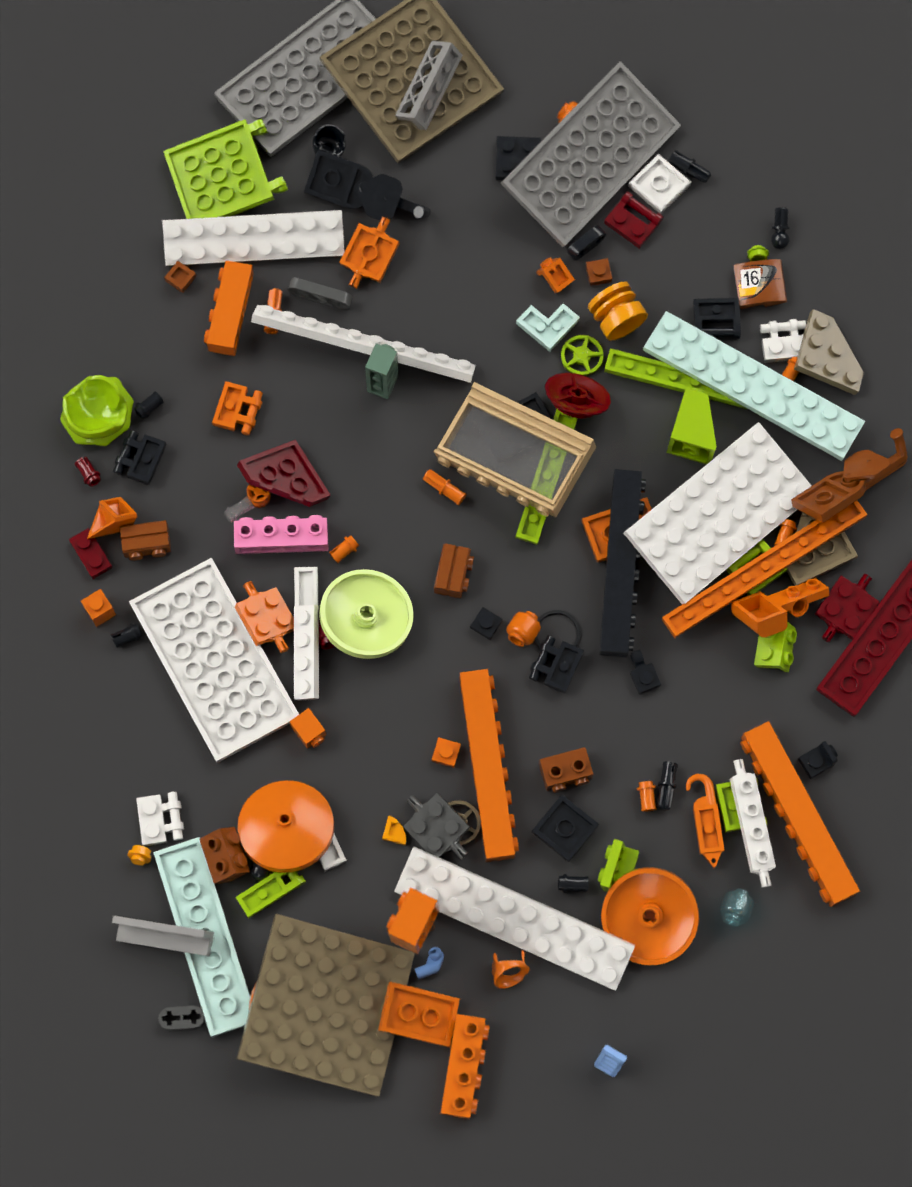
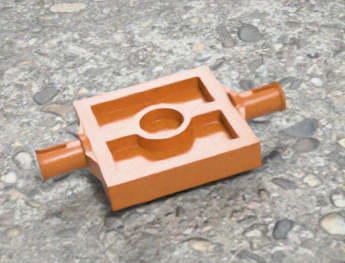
M382 217L377 228H370L361 223L358 224L339 262L340 265L354 272L348 284L349 286L357 289L362 277L381 283L400 244L399 241L385 233L390 223L389 219Z
M252 581L245 583L243 587L249 597L236 603L235 609L256 646L266 642H275L280 653L289 650V647L283 637L294 631V617L277 587L265 592H257Z

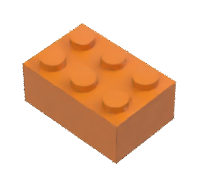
M410 887L408 893L405 891L402 893L397 904L399 905V911L397 915L392 914L386 928H388L387 931H389L388 934L391 942L415 954H419L440 910L438 900Z

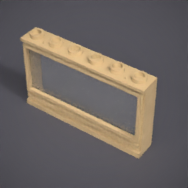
M474 382L471 391L440 444L434 450V454L438 459L437 462L447 468L452 466L457 469L459 474L467 478L472 476L485 487L491 485L497 488L496 491L505 497L511 495L517 498L516 501L526 507L531 505L537 508V512L546 517L549 514L557 517L596 449L594 439Z

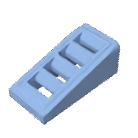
M605 1045L594 1066L609 1076L615 1077L627 1058L609 1045Z

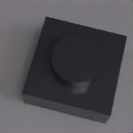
M482 607L470 628L491 640L503 619Z

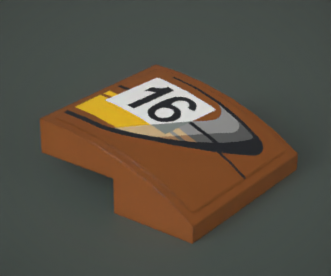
M780 259L758 260L734 265L739 307L741 309L762 304L768 307L787 302Z

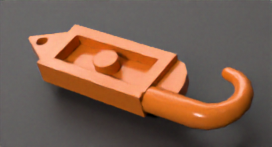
M694 774L686 782V791H690L691 784L694 781H701L704 784L706 796L697 799L693 805L699 853L715 868L721 852L725 851L715 789L712 780L708 776Z

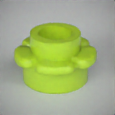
M755 245L748 250L747 258L750 262L767 260L769 251L761 245Z

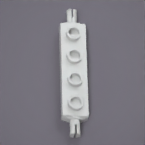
M743 759L735 760L733 763L736 775L730 778L750 872L759 874L762 888L769 887L772 884L768 872L774 869L776 865L755 774L746 773Z

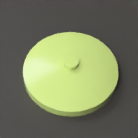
M354 570L339 576L327 587L321 600L319 618L326 637L340 651L357 658L374 659L394 652L405 642L413 623V606L405 589L392 577L374 570Z

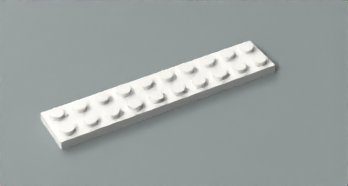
M416 847L412 848L394 891L402 895L404 891L408 893L411 887L438 900L439 912L615 991L635 948V945Z

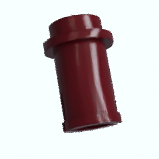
M86 456L84 459L81 457L75 462V466L84 477L86 485L92 487L101 481V474L99 471H95Z

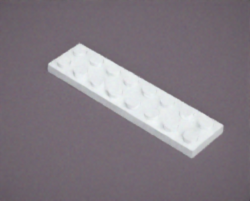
M342 210L162 220L166 266L175 265L177 261L187 265L223 263L226 260L240 262L343 256Z

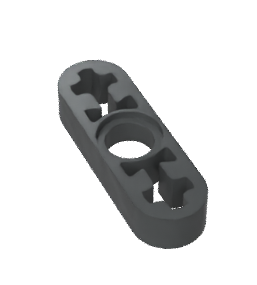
M292 278L288 286V291L295 296L343 310H348L353 300L352 295L347 292L300 278Z

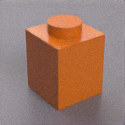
M101 589L81 600L83 607L96 627L116 615L112 605Z
M309 708L289 721L291 728L307 749L311 746L315 748L325 740L326 731Z

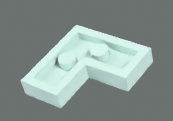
M562 304L548 319L531 305L516 320V324L550 352L580 321V317L566 305Z

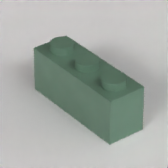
M375 344L365 366L367 392L387 400L389 399L398 378L397 351L392 346Z

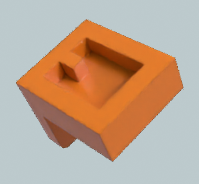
M547 258L540 264L541 268L536 271L538 275L544 276L554 293L560 292L575 280L561 258Z

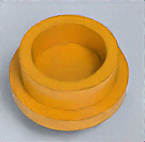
M134 845L127 854L133 864L140 866L150 863L152 858L150 855L151 850L141 845Z

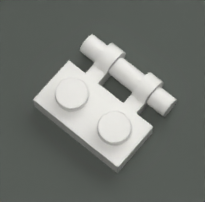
M789 319V322L777 323L776 321H769V324H760V332L769 333L770 338L762 339L764 362L788 361L793 356L798 357L803 335H798V330L806 328V321ZM789 331L790 336L778 337V332Z
M177 792L168 793V802L163 804L161 795L136 798L143 846L167 843L166 833L173 832L174 841L183 839L182 830H184V824L180 820L179 810L181 809V801H178ZM170 811L171 823L165 824L163 812Z

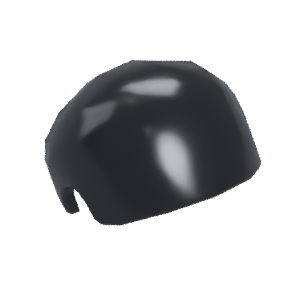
M327 124L321 126L313 137L314 153L316 154L317 150L321 149L341 157L346 147L344 132L334 125Z

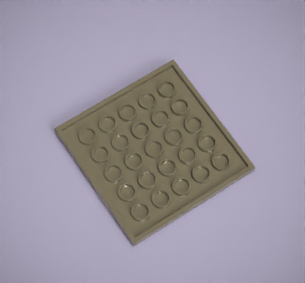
M404 0L320 56L322 64L397 163L415 153L504 91V88L437 0ZM431 41L450 42L463 56L427 130H420L412 121L399 120L395 116ZM436 49L433 57L438 55L441 49ZM432 67L425 71L424 76L430 73ZM423 85L416 90L415 95L422 90ZM414 105L408 107L405 113L410 114Z
M275 914L237 1060L379 1097L394 1039V1034L378 1031L388 982L407 985L415 953Z

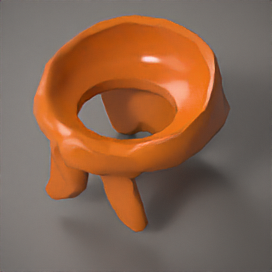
M521 951L522 961L508 960L498 962L497 954H493L492 974L494 985L497 988L513 987L520 983L525 975L529 973L530 968L525 963L524 951ZM513 967H519L521 969L520 972L515 975L507 976L502 974L504 971Z

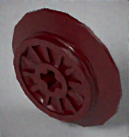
M574 373L555 374L548 378L545 384L546 395L556 409L574 418L583 419L600 415L607 411L611 404L610 394L604 386L594 379Z

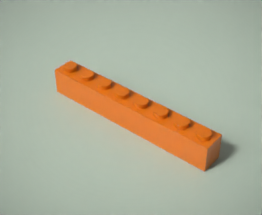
M488 669L460 672L459 678L481 820L486 862L514 859L515 852L519 851L517 837H512L511 828H515L514 814H509L508 805L512 804L510 790L506 791L505 781H508L507 767H502L501 758H505L504 745L498 742V735H502L500 721H495L494 715L495 712H498L497 699H492L491 690L495 689L493 675L489 676Z
M768 721L745 732L741 737V747L746 755L750 754L753 760L751 765L756 775H761L766 794L772 796L775 801L774 809L780 818H784L787 824L785 826L786 832L791 839H795L798 845L796 849L800 858L808 863L810 867L808 873L814 882H818L821 888L819 893L825 903H829L830 907L855 896L860 890L770 722Z

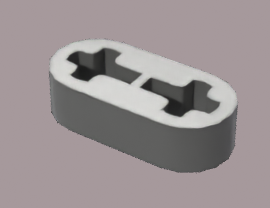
M198 1006L164 1008L158 1017L159 1024L164 1029L170 1031L197 1029L205 1023L203 1010ZM192 1011H196L198 1015H201V1019H197L196 1024H193L191 1020H184V1016H191ZM169 1012L174 1017L180 1016V1020L172 1021L170 1026H168L166 1021H163V1018L167 1017Z

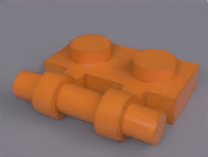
M225 381L212 421L213 426L235 431L237 423L243 425L241 433L249 436L251 429L256 424L255 417L257 411L262 406L261 398L263 393L255 390L253 397L246 396L248 392L246 386ZM243 405L249 406L246 416L240 414Z

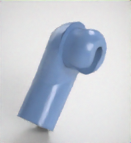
M431 948L428 952L429 956L426 964L415 968L418 980L440 971L444 960V954L440 948Z

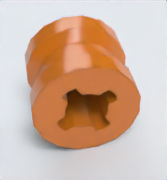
M250 484L248 485L247 496L251 505L260 508L270 502V492Z

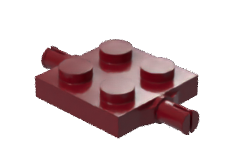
M863 574L858 584L852 583L841 575L829 591V596L825 597L815 612V615L824 620L827 626H829L822 636V639H826V642H830L836 632L842 633L853 640L880 601L872 597L865 590L872 580L870 576L867 578V574Z

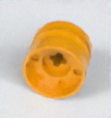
M627 282L611 285L597 294L588 304V309L594 314V319L598 322L602 321L600 329L609 341L617 340L630 334L640 327L648 317V313L641 302L634 301L636 294L631 291V286Z

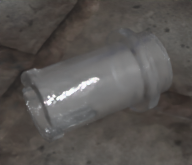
M246 496L232 507H226V511L223 513L227 520L233 523L250 510H253L254 506Z

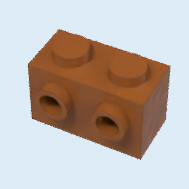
M586 747L539 760V767L546 791L560 792L567 789L566 786L571 784L582 786L588 784L589 779L593 777Z
M235 827L219 828L199 839L214 884L228 883L250 872L247 858L244 855Z

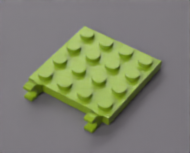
M244 119L163 151L186 219L230 217L274 200L273 193H283L288 190L283 177L268 182L252 137L253 135L259 136L268 132L262 119L250 124Z

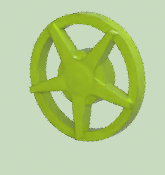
M577 335L567 340L563 345L561 361L570 373L588 376L600 368L603 362V349L594 338L588 335ZM585 340L583 345L577 348L570 345L574 341ZM588 341L593 343L599 352L590 351L587 347ZM566 348L573 352V359L568 363L565 360ZM600 356L598 364L590 370L588 363L591 357ZM575 363L584 365L587 371H577L570 366Z

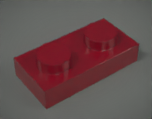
M87 528L70 538L69 541L91 578L95 579L113 567L96 539H87L90 529Z

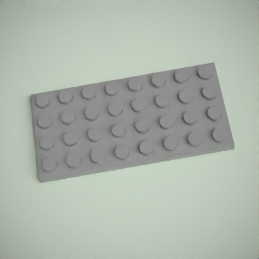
M335 0L214 92L215 98L238 122L246 119L248 124L259 119L263 120L268 132L259 136L253 135L252 137L272 157L348 98L322 64L320 56L376 19L358 0Z
M620 61L500 184L563 248L669 139L681 124Z

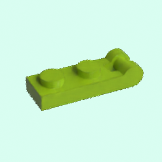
M297 871L288 873L274 872L236 896V899L248 918H251L291 891L301 887L306 881L303 876H299ZM288 875L291 882L285 885L281 878Z

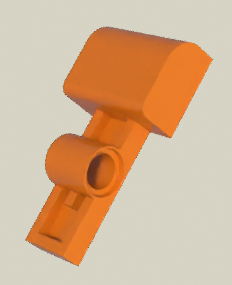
M817 578L769 596L759 591L731 602L732 614L759 636L768 637L787 628V611L794 617L804 615L808 610L809 603L829 596V587Z

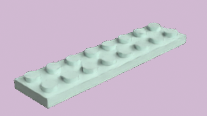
M200 837L153 853L176 926L214 932L210 956L185 952L210 1036L214 1037L246 1025L250 994L199 840Z

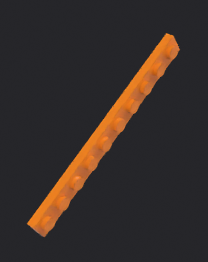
M856 500L825 522L815 520L696 595L686 604L684 603L662 617V621L674 638L680 636L866 518L868 514L858 500Z

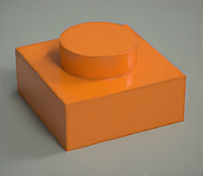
M438 737L432 762L454 768L461 744Z

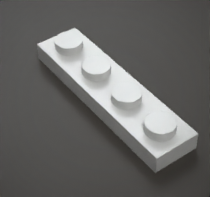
M295 606L294 700L319 699V606Z

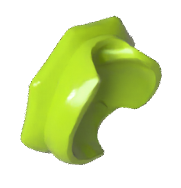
M103 375L88 376L63 397L60 420L76 444L107 446L129 429L134 401L117 377H106Z

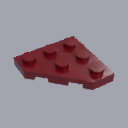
M296 439L240 460L237 464L248 484L308 507L328 500L330 497L329 491Z

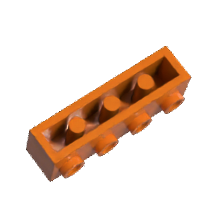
M226 260L224 268H220L218 280L221 283L220 287L216 288L214 292L215 309H211L209 314L211 326L210 330L206 329L204 335V343H207L209 352L231 356L236 355L254 276L252 265Z
M456 1015L441 1115L470 1119L471 1114H476L478 1099H473L475 1089L480 1090L482 1075L477 1074L479 1064L484 1065L486 1050L481 1049L482 1040H487L489 1025H485V1018Z

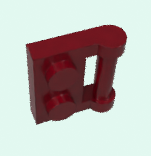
M627 191L621 201L604 220V224L640 249L662 222L664 216L660 213H654L633 198L634 195ZM627 205L651 221L650 224L647 225L625 209Z

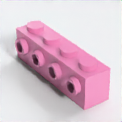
M312 515L309 518L299 519L298 516H288L286 519L264 517L262 520H253V518L249 517L240 518L239 521H234L236 554L328 551L327 518H323L320 515Z

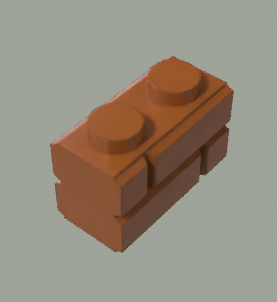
M166 520L120 526L122 551L125 558L136 561L143 559V556L152 555V557L157 558L164 557L166 553L171 552L169 528Z
M446 543L443 544L434 593L461 598L462 592H467L470 579L466 578L467 570H472L474 557L470 556L471 549Z

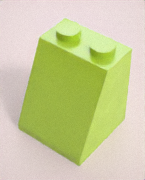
M686 388L667 453L707 465L712 461L717 447L709 397L701 389Z

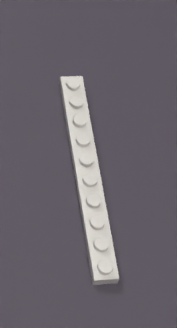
M257 305L251 322L369 355H371L376 343L380 345L387 344L397 351L398 363L470 383L476 366L467 360H456L449 358L445 354L427 352L420 347L405 346L402 342L387 341L380 336H369L355 329L340 328L336 324L322 323L312 317H300L293 312H282L268 305Z

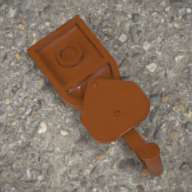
M896 428L890 433V437L894 439L897 453L888 459L870 450H861L845 459L844 471L828 475L791 499L792 506L821 522L829 520L832 516L847 508L850 504L861 498L867 489L906 464L908 455L903 430Z

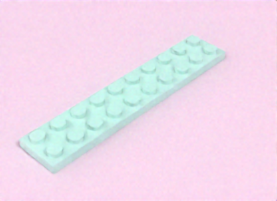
M667 311L643 347V351L841 461L865 423L861 418Z

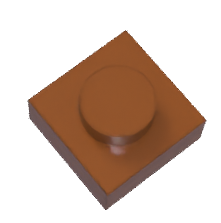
M608 258L586 262L585 266L590 286L612 282L613 278Z
M177 261L164 279L183 293L197 276L194 271Z

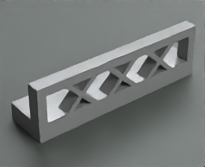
M431 41L395 116L399 120L412 121L420 130H427L463 56L452 43ZM436 49H441L440 53L433 57ZM432 67L430 73L424 76L425 71ZM423 85L422 90L415 95L416 90ZM414 105L410 114L405 113L408 107Z
M113 915L112 923L119 924L116 941L210 956L214 932Z

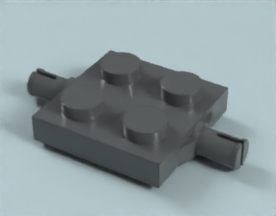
M436 793L424 804L414 794L411 795V799L408 798L406 802L415 810V813L403 827L426 852L441 858L445 853L453 850L461 860L464 859L468 852L459 843L463 835L471 827L439 793Z

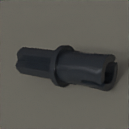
M677 150L669 158L668 162L684 171L685 175L691 174L704 183L711 177V173L696 164L695 159L691 160Z
M663 762L661 781L658 782L660 788L657 807L659 809L669 810L671 808L673 790L677 787L675 784L677 763L673 765V762Z

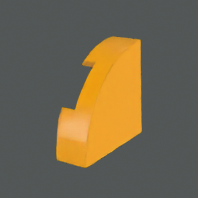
M388 815L382 840L406 846V833L403 826L397 819Z

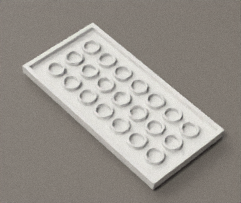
M758 422L623 534L680 603L686 604L793 514L797 509L792 506L791 499L812 485Z
M212 558L129 601L217 763L290 724L289 721L299 715L261 645H255L235 609L237 602Z

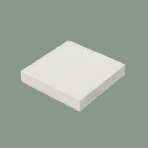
M659 154L628 183V187L660 214L691 185L690 180Z

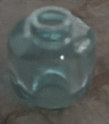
M743 889L728 891L724 895L720 906V914L724 922L736 927L746 924L750 920L754 901L749 896V893Z

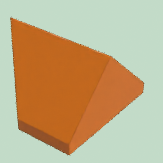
M122 497L99 501V507L87 539L119 533L120 526L134 524L137 513Z

